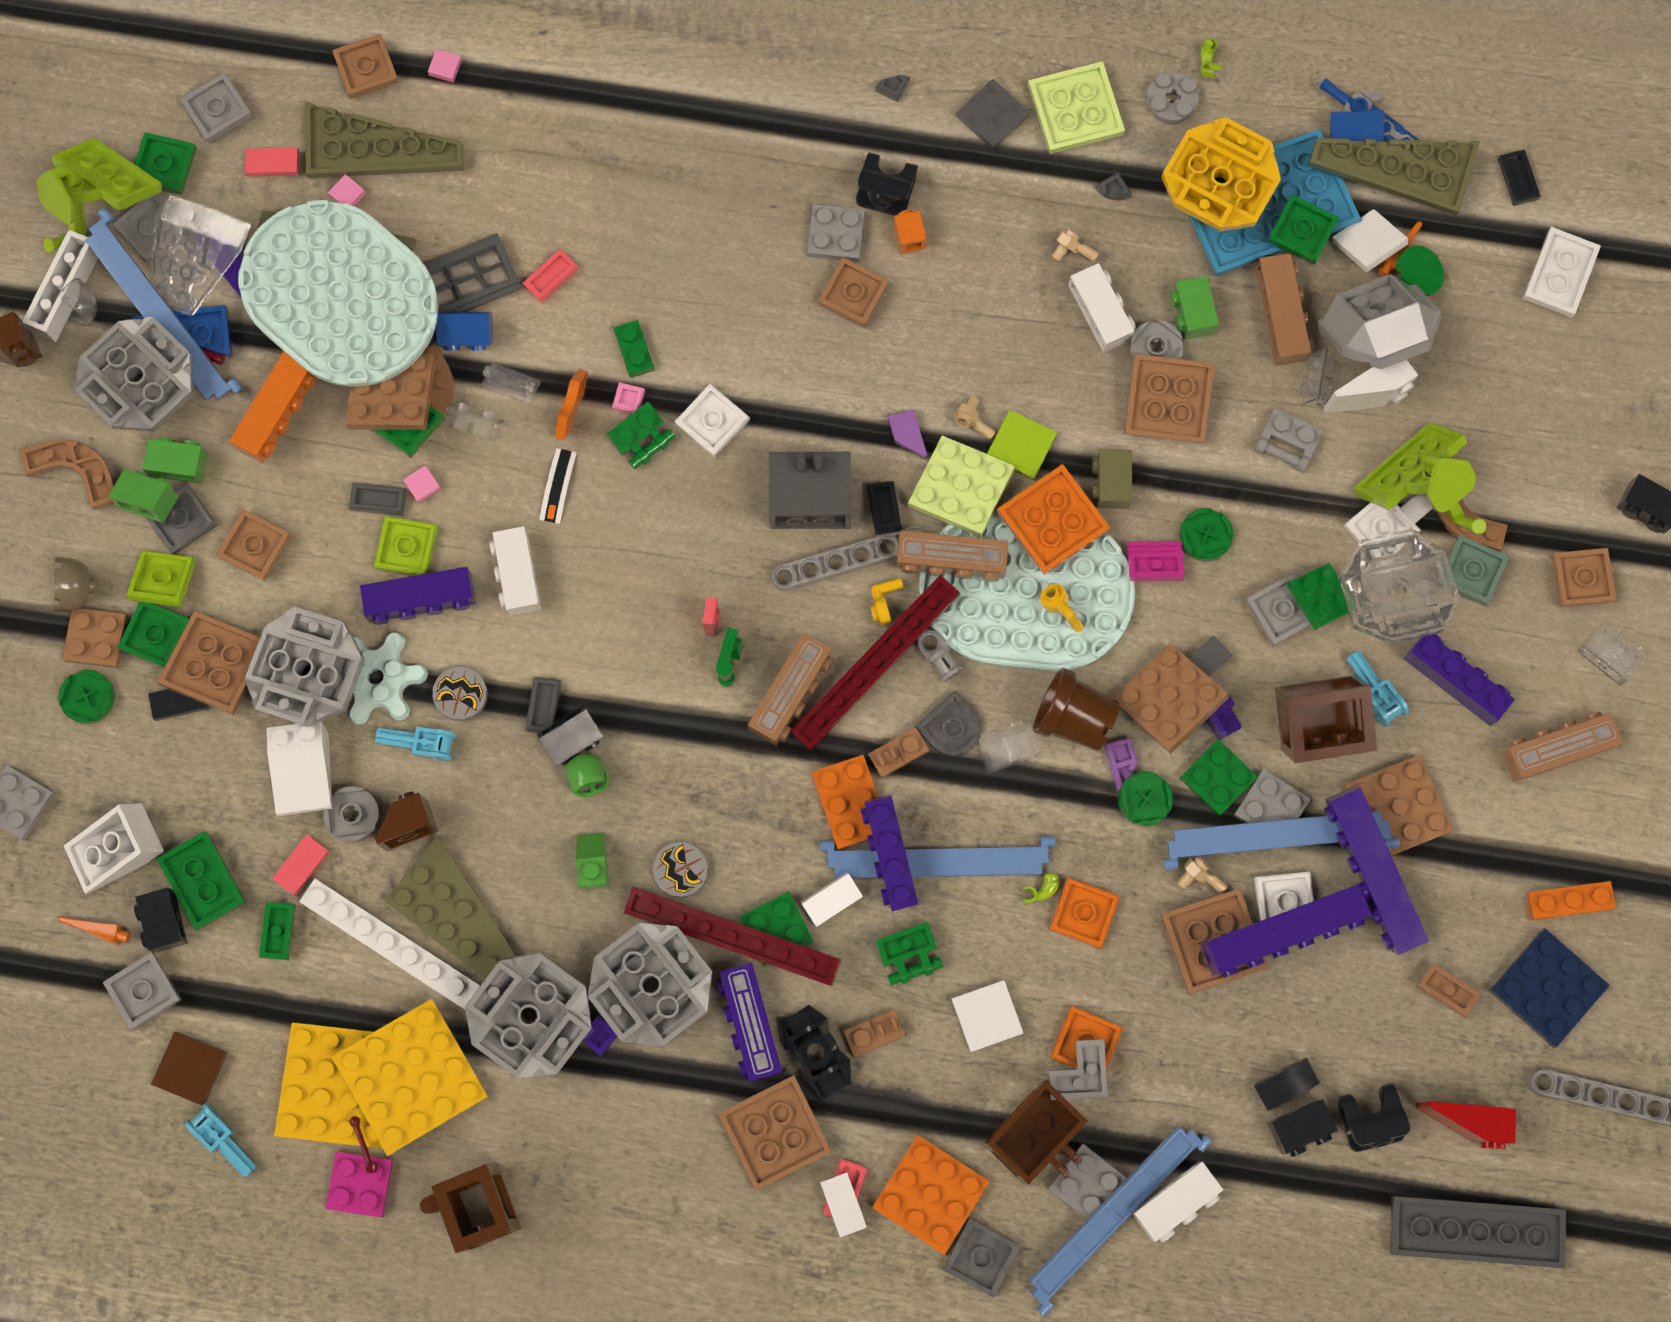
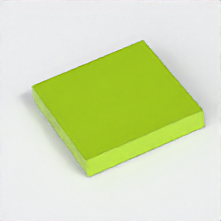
M1009 410L987 454L1014 465V472L1034 481L1057 432Z
M385 516L373 565L374 569L411 576L428 574L438 533V525Z
M141 550L126 594L128 600L182 607L195 568V558Z

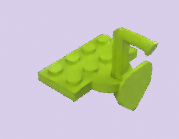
M96 137L51 155L52 164L56 167L48 170L36 180L38 197L43 207L68 224L69 230L84 236L86 234V222L83 202H94L103 199L120 211L162 192L161 182ZM67 233L53 239L45 238L43 242L45 251L53 253L55 250H59Z
M1432 422L1424 426L1352 488L1357 497L1387 510L1396 506L1407 494L1419 495L1427 493L1432 507L1439 512L1447 511L1454 524L1473 531L1477 535L1484 533L1486 530V522L1483 519H1473L1464 515L1459 501L1474 488L1476 475L1469 461L1451 457L1456 455L1468 442L1463 434Z

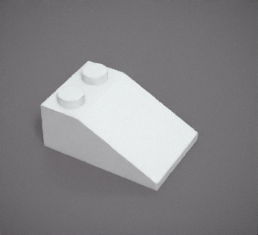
M1407 359L1383 369L1372 367L1335 391L1323 410L1326 413L1384 407L1392 401L1394 404H1397L1408 396L1407 392L1414 387L1413 382L1418 374Z
M321 721L309 727L292 724L267 728V754L276 815L284 816L332 809L329 733L323 722Z
M142 803L117 805L64 845L85 894H89L146 865L164 851Z

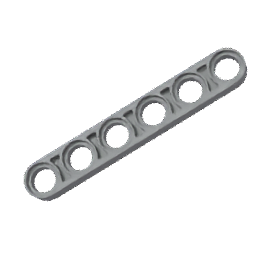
M909 527L902 529V531L923 533V531L917 527ZM900 532L888 533L780 565L773 571V584L780 591H790L897 559ZM884 541L892 542L895 546L894 552L891 554L882 553L880 550L881 543ZM858 549L867 550L869 553L868 560L865 562L857 561L854 557L855 551ZM833 556H838L843 559L844 564L840 569L835 570L828 565L829 559ZM807 564H814L818 568V573L813 577H807L802 572L803 567ZM780 572H789L792 575V581L787 585L780 584L777 581V575Z
M1537 1070L1529 1076V1088L1537 1095L1671 1127V1099L1551 1070ZM1540 1074L1546 1075L1550 1081L1549 1088L1545 1091L1540 1090L1536 1086L1535 1080ZM1567 1081H1572L1577 1086V1094L1574 1097H1569L1564 1093L1563 1086ZM1596 1087L1601 1088L1605 1093V1100L1601 1104L1595 1103L1591 1097L1592 1090ZM1623 1094L1629 1095L1633 1100V1106L1628 1111L1622 1109L1619 1104V1099ZM1651 1101L1658 1102L1661 1107V1112L1657 1117H1652L1647 1111V1106Z

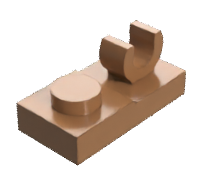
M915 727L868 753V756L882 779L927 754L929 749Z
M1435 963L1431 965L1418 984L1420 990L1467 1019L1482 997L1480 992Z
M895 1010L843 1031L854 1058L906 1036Z

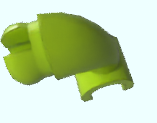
M1210 37L1206 38L1205 42L1202 43L1200 50L1201 75L1215 79L1214 70H1220L1221 65L1212 62L1218 42L1214 38L1211 40Z
M1056 873L1045 874L1043 886L1039 891H1036L1031 886L1023 888L1021 891H1029L1033 897L1031 900H1022V903L1029 905L1034 901H1044L1053 896L1059 887L1058 875Z

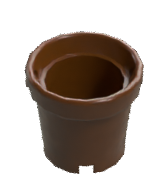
M1062 667L1056 673L1043 697L1034 721L1033 731L1044 737L1054 735L1098 752L1107 740L1105 735L1108 730H1112L1115 724L1120 704H1118V701L1079 681L1077 673Z

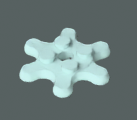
M398 632L390 633L386 637L383 646L376 650L369 649L360 637L353 636L365 658V662L352 694L354 704L349 711V719L356 725H363L368 721L370 713L378 707L387 709L391 717L397 721L406 719L410 714V707L403 699V691L411 684L425 682L428 677L427 669L421 664L406 665L401 661L400 653L405 647L406 642L404 636ZM375 671H382L384 676L379 684L370 683L369 675Z

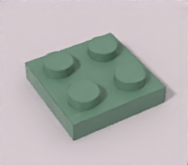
M1459 535L1436 584L1486 607L1492 599L1509 556Z

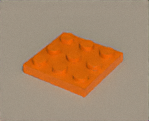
M1063 464L997 508V513L1043 575L1049 573L1110 530V526Z
M917 1134L872 1208L945 1255L990 1181Z

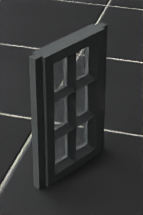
M498 233L423 263L436 288L438 312H468L522 289Z

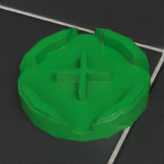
M1414 245L1402 251L1397 257L1395 267L1396 272L1399 271L1400 278L1398 279L1408 285L1416 284L1427 297L1433 295L1442 287L1444 270L1439 258L1433 251L1424 246Z
M1210 508L1196 509L1188 514L1181 524L1179 539L1182 541L1181 547L1186 554L1195 560L1203 562L1214 561L1225 555L1232 544L1234 535L1232 524L1228 518L1221 512L1218 513Z
M86 669L67 677L61 685L58 695L59 705L63 713L68 718L81 724H92L102 720L111 711L115 700L114 688L109 679L95 670Z
M1142 771L1130 775L1122 783L1118 792V805L1121 813L1129 822L1137 826H1152L1161 823L1168 812H1170L1173 806V794L1170 785L1158 774Z

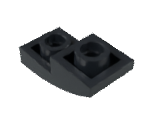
M1306 1057L1282 1068L1281 1072L1255 1083L1254 1087L1267 1111L1307 1092L1320 1084V1081Z

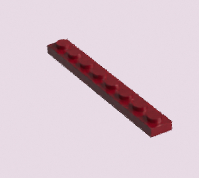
M939 575L790 732L806 748L812 751L960 596V592L942 575Z
M632 887L623 912L653 924L678 926L684 935L829 986H833L842 960L636 887Z

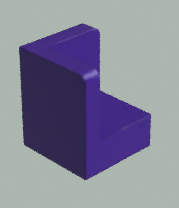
M1230 695L1206 720L1219 740L1240 730L1242 727L1232 710L1235 703Z
M597 1016L591 1023V1030L582 1041L603 1058L606 1054L605 1051L618 1036L604 1020Z

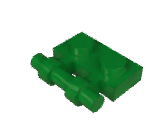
M646 402L606 434L622 456L630 450L636 455L628 461L634 470L641 464L646 465L650 462V457L660 449L664 451L670 446L669 442L676 438L671 429L663 434L659 433L657 429L664 424V421L649 402ZM650 435L654 441L642 449L638 443Z
M928 922L875 940L884 967L893 964L896 966L897 972L887 975L891 986L900 982L902 985L909 983L912 978L923 974L929 976L934 974L933 971L943 968L940 957L929 960L927 952L937 949ZM919 956L921 964L909 968L905 967L904 960Z

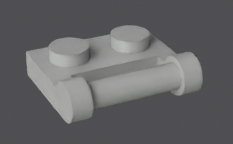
M1274 408L1255 451L1261 454L1265 452L1296 466V470L1304 473L1323 430ZM1269 438L1302 452V457L1269 443Z

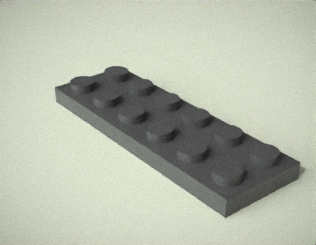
M1392 1196L1390 1255L1565 1268L1566 1210Z

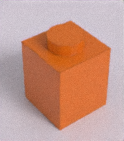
M904 210L895 215L893 227L900 255L926 249L927 238L920 210L914 212L912 210Z

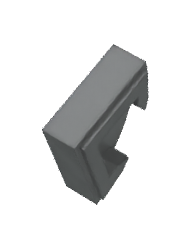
M897 75L896 77L883 79L875 87V92L899 102L910 82V77Z
M1119 173L1098 183L1095 187L1099 194L1111 200H1125L1132 195Z

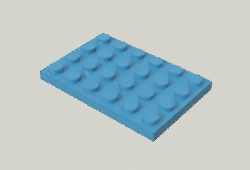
M1320 129L1273 146L1281 180L1254 227L1218 231L1188 215L1215 277L1258 262L1259 258L1274 256L1284 252V250L1267 241L1291 194L1338 216L1339 219L1331 234L1361 221L1342 177L1308 166L1317 138H1323ZM1221 177L1214 178L1218 183H1226Z

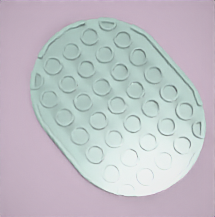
M328 200L308 201L306 204L287 207L270 217L258 228L243 252L244 257L239 269L238 281L243 305L248 315L270 340L303 369L321 380L349 387L368 386L389 380L409 368L422 355L434 334L438 318V297L435 285L426 266L417 255L378 221L357 207L346 203L328 202Z
M996 507L982 539L1008 541L1004 579L999 578V581L990 582L983 580L981 576L961 579L957 578L956 574L945 573L943 577L960 592V596L930 626L931 629L937 632L947 646L960 656L977 663L992 666L1058 672L1062 667L1068 670L1084 667L1104 656L1114 647L1126 630L1135 601L1134 581H1129L1128 562L1120 546L1110 535L1105 533L1049 573L1043 575L997 513V508L999 507ZM950 524L940 532L941 535L980 538ZM921 571L919 594L921 595L938 576L929 575V571ZM1059 584L1064 587L1069 595L1068 605L1074 610L1084 625L1081 632H1075L1060 612L1051 613L1044 608L1040 602V594L1047 586Z

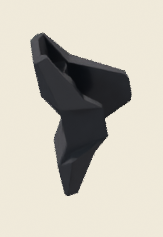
M807 1005L802 1010L778 1022L784 1050L795 1053L803 1068L801 1081L819 1101L851 1084V1061L839 1050L833 1035L829 1031L828 1018ZM819 1044L823 1047L824 1055L821 1059L812 1060L808 1057L807 1050L810 1045Z

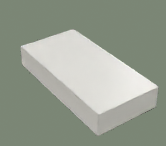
M846 872L803 900L801 904L817 927L863 896L849 873Z
M847 1173L820 1182L840 1238L867 1228Z

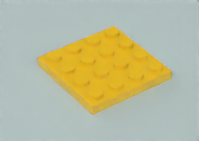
M432 999L332 1056L334 1063L387 1156L488 1097Z
M300 1023L291 1024L274 1136L360 1146L355 1129L349 1124L350 1118L357 1116L361 1121L359 1126L366 1146L382 1148L332 1059L333 1055L373 1032Z

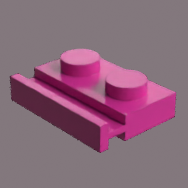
M1182 541L1128 542L1129 581H1183Z

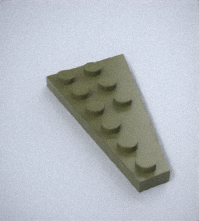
M1317 138L1308 166L1457 215L1460 211L1480 141L1457 143V141L1449 140L1447 142H1431L1430 140L1376 141V139L1350 141L1349 139Z
M437 835L385 901L482 978L486 979L500 959L515 957L516 954Z

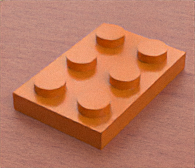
M864 755L812 771L811 774L837 850L839 851L868 841L867 835H871L872 831L870 823L864 825L860 808L865 807L864 800L878 796Z

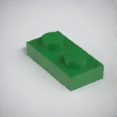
M635 320L613 327L629 377L633 378L655 371L639 321Z
M266 902L259 958L289 961L296 909L295 904Z

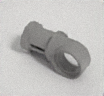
M933 630L925 631L918 640L919 651L925 655L930 664L934 663L942 675L941 680L944 683L960 673L963 668L961 665L958 666L949 653V647L937 632ZM925 637H934L938 642L937 648L932 651L926 650L922 645Z

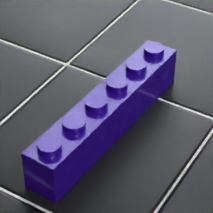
M1353 786L1326 798L1327 807L1324 808L1329 821L1331 823L1335 822L1339 832L1335 833L1337 840L1342 848L1346 847L1350 855L1347 858L1348 865L1353 874L1358 873L1361 880L1359 885L1365 899L1369 898L1373 907L1370 909L1371 917L1376 925H1381L1384 932L1381 935V939L1386 949H1391L1392 952L1400 955L1429 942L1362 788Z
M1357 884L1209 940L1200 946L1212 976L1221 973L1222 977L1226 978L1239 973L1237 967L1247 964L1248 968H1252L1264 963L1262 957L1272 954L1275 959L1290 953L1288 947L1297 944L1299 949L1315 944L1313 938L1323 935L1324 939H1328L1340 934L1338 928L1348 925L1349 930L1365 924L1364 918L1372 916L1361 887Z

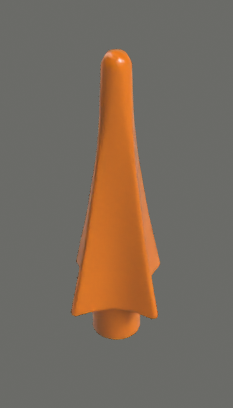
M1421 221L1417 222L1406 235L1408 245L1378 264L1381 267L1378 270L1380 276L1384 277L1389 275V273L1394 275L1397 257L1409 247L1413 238L1422 227Z
M64 916L58 918V921L84 930L118 946L120 941L128 943L131 939V933L123 931L125 926L83 921Z

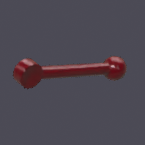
M353 1116L350 1118L349 1124L355 1129L367 1163L365 1170L367 1173H374L377 1170V1164L371 1160L359 1126L360 1118Z

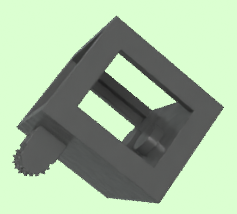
M851 451L769 452L770 529H851Z

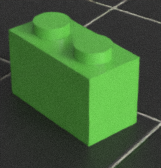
M1203 276L1176 281L1173 291L1170 292L1172 306L1177 307L1176 325L1179 332L1182 331L1184 340L1215 334L1219 323L1208 277Z
M158 437V440L148 439L142 470L149 477H161L169 480L202 484L208 453L200 443L191 440L177 443L168 437Z
M124 469L111 490L109 498L121 510L164 523L179 495L173 490V485L164 478L158 477L154 479L142 471L131 472Z

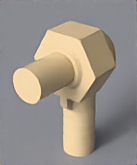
M1067 228L1065 232L1061 231L1056 238L1059 245L1052 254V257L1060 262L1066 252L1071 250L1074 253L1082 254L1094 262L1099 253L1088 245L1077 242L1080 237Z
M970 397L966 404L962 403L953 415L955 422L961 428L972 427L990 440L996 431L981 421L976 410L979 400L976 397Z
M1199 856L1195 859L1191 857L1184 864L1187 872L1177 881L1183 889H1186L1195 879L1202 883L1207 882L1220 894L1227 888V885L1221 879L1207 871L1210 866Z

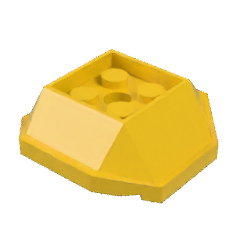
M1222 117L1214 120L1212 123L1187 130L1161 176L1173 207L1218 231L1254 227L1281 180L1272 141L1227 117ZM1221 177L1226 183H1218L1214 178Z

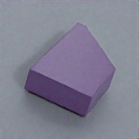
M914 410L888 416L895 444L913 451L921 458H926L927 452Z
M1131 737L1103 745L1117 793L1122 783L1132 775L1138 765Z

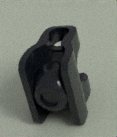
M869 152L858 178L859 189L856 203L864 208L893 216L898 215V213L908 208L916 182L918 165L906 163L902 172L888 175L879 168L880 155Z
M1393 1084L1382 1085L1379 1089L1381 1109L1376 1114L1363 1112L1351 1094L1339 1096L1338 1109L1347 1141L1352 1151L1361 1152L1402 1141L1405 1135L1409 1133L1410 1124L1397 1089Z

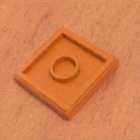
M1067 877L1049 930L1102 949L1120 896Z
M1071 1005L1050 1058L1077 1069L1075 1040L1104 1039L1107 1070L1124 1027Z

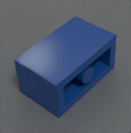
M438 312L436 324L437 346H444L445 351H458L460 346H471L472 351L487 350V346L493 344L492 312Z

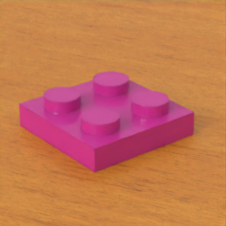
M336 1152L326 1209L384 1217L394 1160L370 1156L372 1162L377 1164L376 1172L370 1174L365 1170L367 1163L364 1155Z

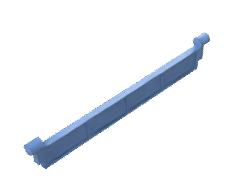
M107 208L101 209L98 212L101 219L89 228L92 235L85 240L141 315L144 318L154 317L192 354L193 383L206 400H209L214 395L221 399L231 390L235 394L240 393L244 388L236 377L228 383L108 227V224L113 222L115 218Z
M1372 811L1388 849L1399 848V838L1391 837L1389 821H1382L1381 811ZM1327 816L1173 830L1174 841L1167 842L1169 859H1163V869H1178L1177 858L1339 843L1335 834L1339 831L1335 822L1331 823Z
M1040 836L1041 847L906 849L905 851L912 877L1042 875V864L1049 863L1048 847H1055V836ZM820 840V851H827L828 868H835V879L846 872L849 873L851 878H877L874 862L879 861L877 851H834V840Z
M1177 1126L1029 1279L1035 1286L1030 1293L1041 1303L1036 1309L1043 1317L1054 1308L1049 1299L1196 1147L1203 1153L1211 1145L1212 1141L1206 1135L1199 1138L1190 1128L1184 1132Z

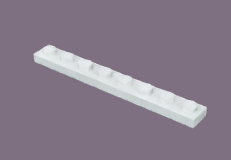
M317 879L313 880L299 901L463 1009H465L468 1001L480 987L479 984Z

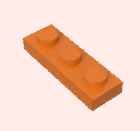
M1611 881L1526 893L1531 920L1616 909Z

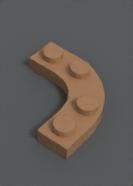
M437 343L427 347L422 354H434L436 357L430 406L441 412L446 419L455 396V385L451 370Z
M51 440L19 450L25 474L28 477L55 469L66 468L74 470L80 474L84 481L90 506L93 510L115 504L109 498V494L115 485L112 472L104 459L93 449L73 440Z
M1463 499L1459 501L1464 515L1473 519L1481 518L1473 514L1465 506ZM1435 510L1446 525L1445 528L1456 538L1462 535L1495 551L1500 552L1502 550L1508 525L1481 518L1486 522V530L1484 533L1477 535L1473 531L1454 524L1447 511L1439 512Z

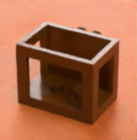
M1351 675L1275 687L1281 750L1294 763L1377 751L1371 686L1358 676Z
M1045 1080L1024 1099L983 1145L1024 1185H1029L1049 1163L1063 1177L1067 1178L1070 1175L1068 1168L1060 1163L1055 1156L1062 1150L1073 1163L1079 1165L1083 1161L1067 1143L1088 1120ZM1050 1094H1051L1056 1100H1051V1099H1050Z
M484 1164L431 1186L434 1194L421 1199L422 1201L419 1205V1209L424 1214H434L440 1211L455 1253L472 1250L522 1229L498 1164ZM481 1184L494 1221L472 1228L460 1192Z

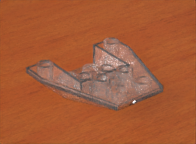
M171 194L163 195L154 219L149 281L172 310L192 317L242 250L251 225L212 208Z

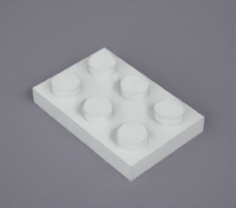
M1551 227L1548 230L1522 299L1572 318L1577 311L1601 246Z

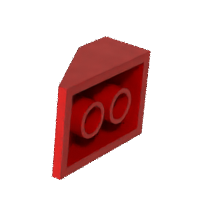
M1433 1101L1416 1103V1109L1467 1140L1481 1143V1148L1506 1149V1144H1515V1108Z

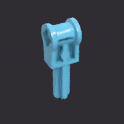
M1356 651L1348 656L1347 662L1355 674L1371 686L1373 714L1383 727H1387L1391 720L1401 714L1405 716L1409 713L1406 702L1397 693L1388 679L1381 682L1360 651Z
M416 727L415 733L378 728L375 742L382 745L412 749L411 754L417 757L450 762L452 761V756L450 755L453 739H456L457 734L451 731Z
M204 1103L202 1105L203 1109L191 1121L187 1120L184 1125L210 1153L218 1149L243 1177H247L255 1170L256 1164L230 1137L235 1131L211 1105Z

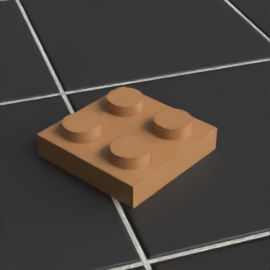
M381 33L332 50L350 99L399 83Z
M842 257L821 294L818 305L865 328L888 287L889 280Z
M243 509L216 556L265 582L292 535Z
M1608 548L1554 553L1551 556L1560 608L1613 603L1617 600Z
M82 608L71 611L62 660L69 663L119 668L122 651L117 647L126 631L129 616L124 613Z

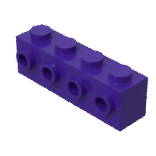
M1426 631L1403 659L1489 726L1499 721L1515 700L1510 696V691L1504 686L1496 685L1489 680L1488 674L1482 669L1474 668L1467 663V659L1462 653L1449 649L1444 645L1445 642L1440 636Z
M888 794L864 800L865 807L860 808L864 825L870 823L872 834L867 835L871 852L877 851L879 861L874 862L877 878L884 879L886 888L881 889L884 906L890 905L891 911L919 905L892 795Z

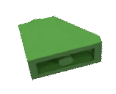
M605 833L578 835L576 862L579 888L582 891L610 888Z

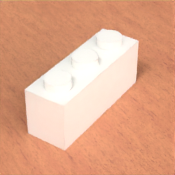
M1098 263L1070 276L1068 286L1104 353L1131 341L1136 327L1132 317L1126 315L1122 308L1124 304L1118 292L1114 293L1109 273L1106 270H1102Z
M525 526L492 532L494 541L489 543L492 557H497L498 567H494L497 583H502L503 592L499 593L501 608H506L510 616L542 610L529 537Z
M1197 1162L1139 1206L1132 1215L1151 1241L1156 1242L1160 1240L1163 1243L1175 1234L1173 1228L1182 1222L1185 1226L1198 1216L1196 1211L1203 1205L1209 1208L1220 1200L1218 1194L1223 1189L1205 1164Z

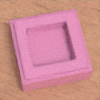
M436 49L428 70L429 76L454 83L462 61L461 56Z
M345 174L328 194L337 203L355 206L366 192Z
M619 382L612 406L613 410L629 414L634 413L642 405L645 388Z
M426 465L403 479L418 503L441 489Z

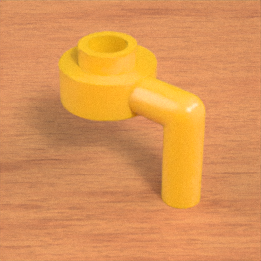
M901 578L875 584L871 587L875 605L870 606L874 622L880 621L881 626L891 623L883 593L904 588Z
M1059 584L1047 586L1040 594V602L1044 608L1051 613L1060 612L1075 632H1081L1084 625L1074 610L1068 605L1069 595L1064 587Z

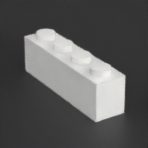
M68 230L22 321L31 333L55 343L57 342L98 260L96 254L85 241L88 237Z

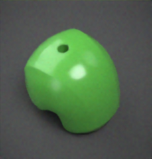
M593 753L580 754L572 758L566 766L567 782L571 791L576 796L582 798L591 797L603 792L608 787V771L603 761ZM602 782V785L596 789L595 786ZM582 788H591V791L584 792L581 790Z

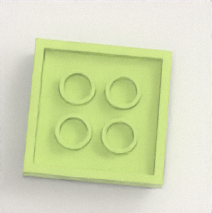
M1103 61L1028 81L1030 94L1049 154L1124 135L1125 129Z
M941 436L908 502V507L982 538L1015 471V466Z

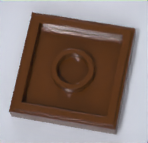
M174 1032L151 1085L203 1105L210 1095L228 1053Z

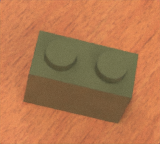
M1099 449L1097 458L1093 457L1092 474H1097V483L1092 485V499H1097V508L1129 509L1132 502V450Z

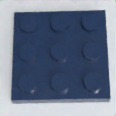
M1544 928L1528 944L1489 991L1549 1045L1556 1048L1610 985Z

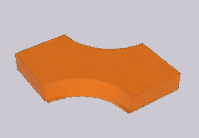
M577 370L569 382L566 398L558 413L555 438L565 440L572 430L578 406L585 393L588 371Z

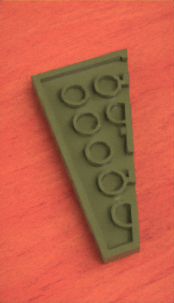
M305 101L306 175L308 178L340 177L345 174L347 176L464 170L463 144L461 141L434 134L418 133L414 129L407 127L405 129L395 127L391 123L356 114L341 113L337 109L329 107L327 109L317 107L313 103Z

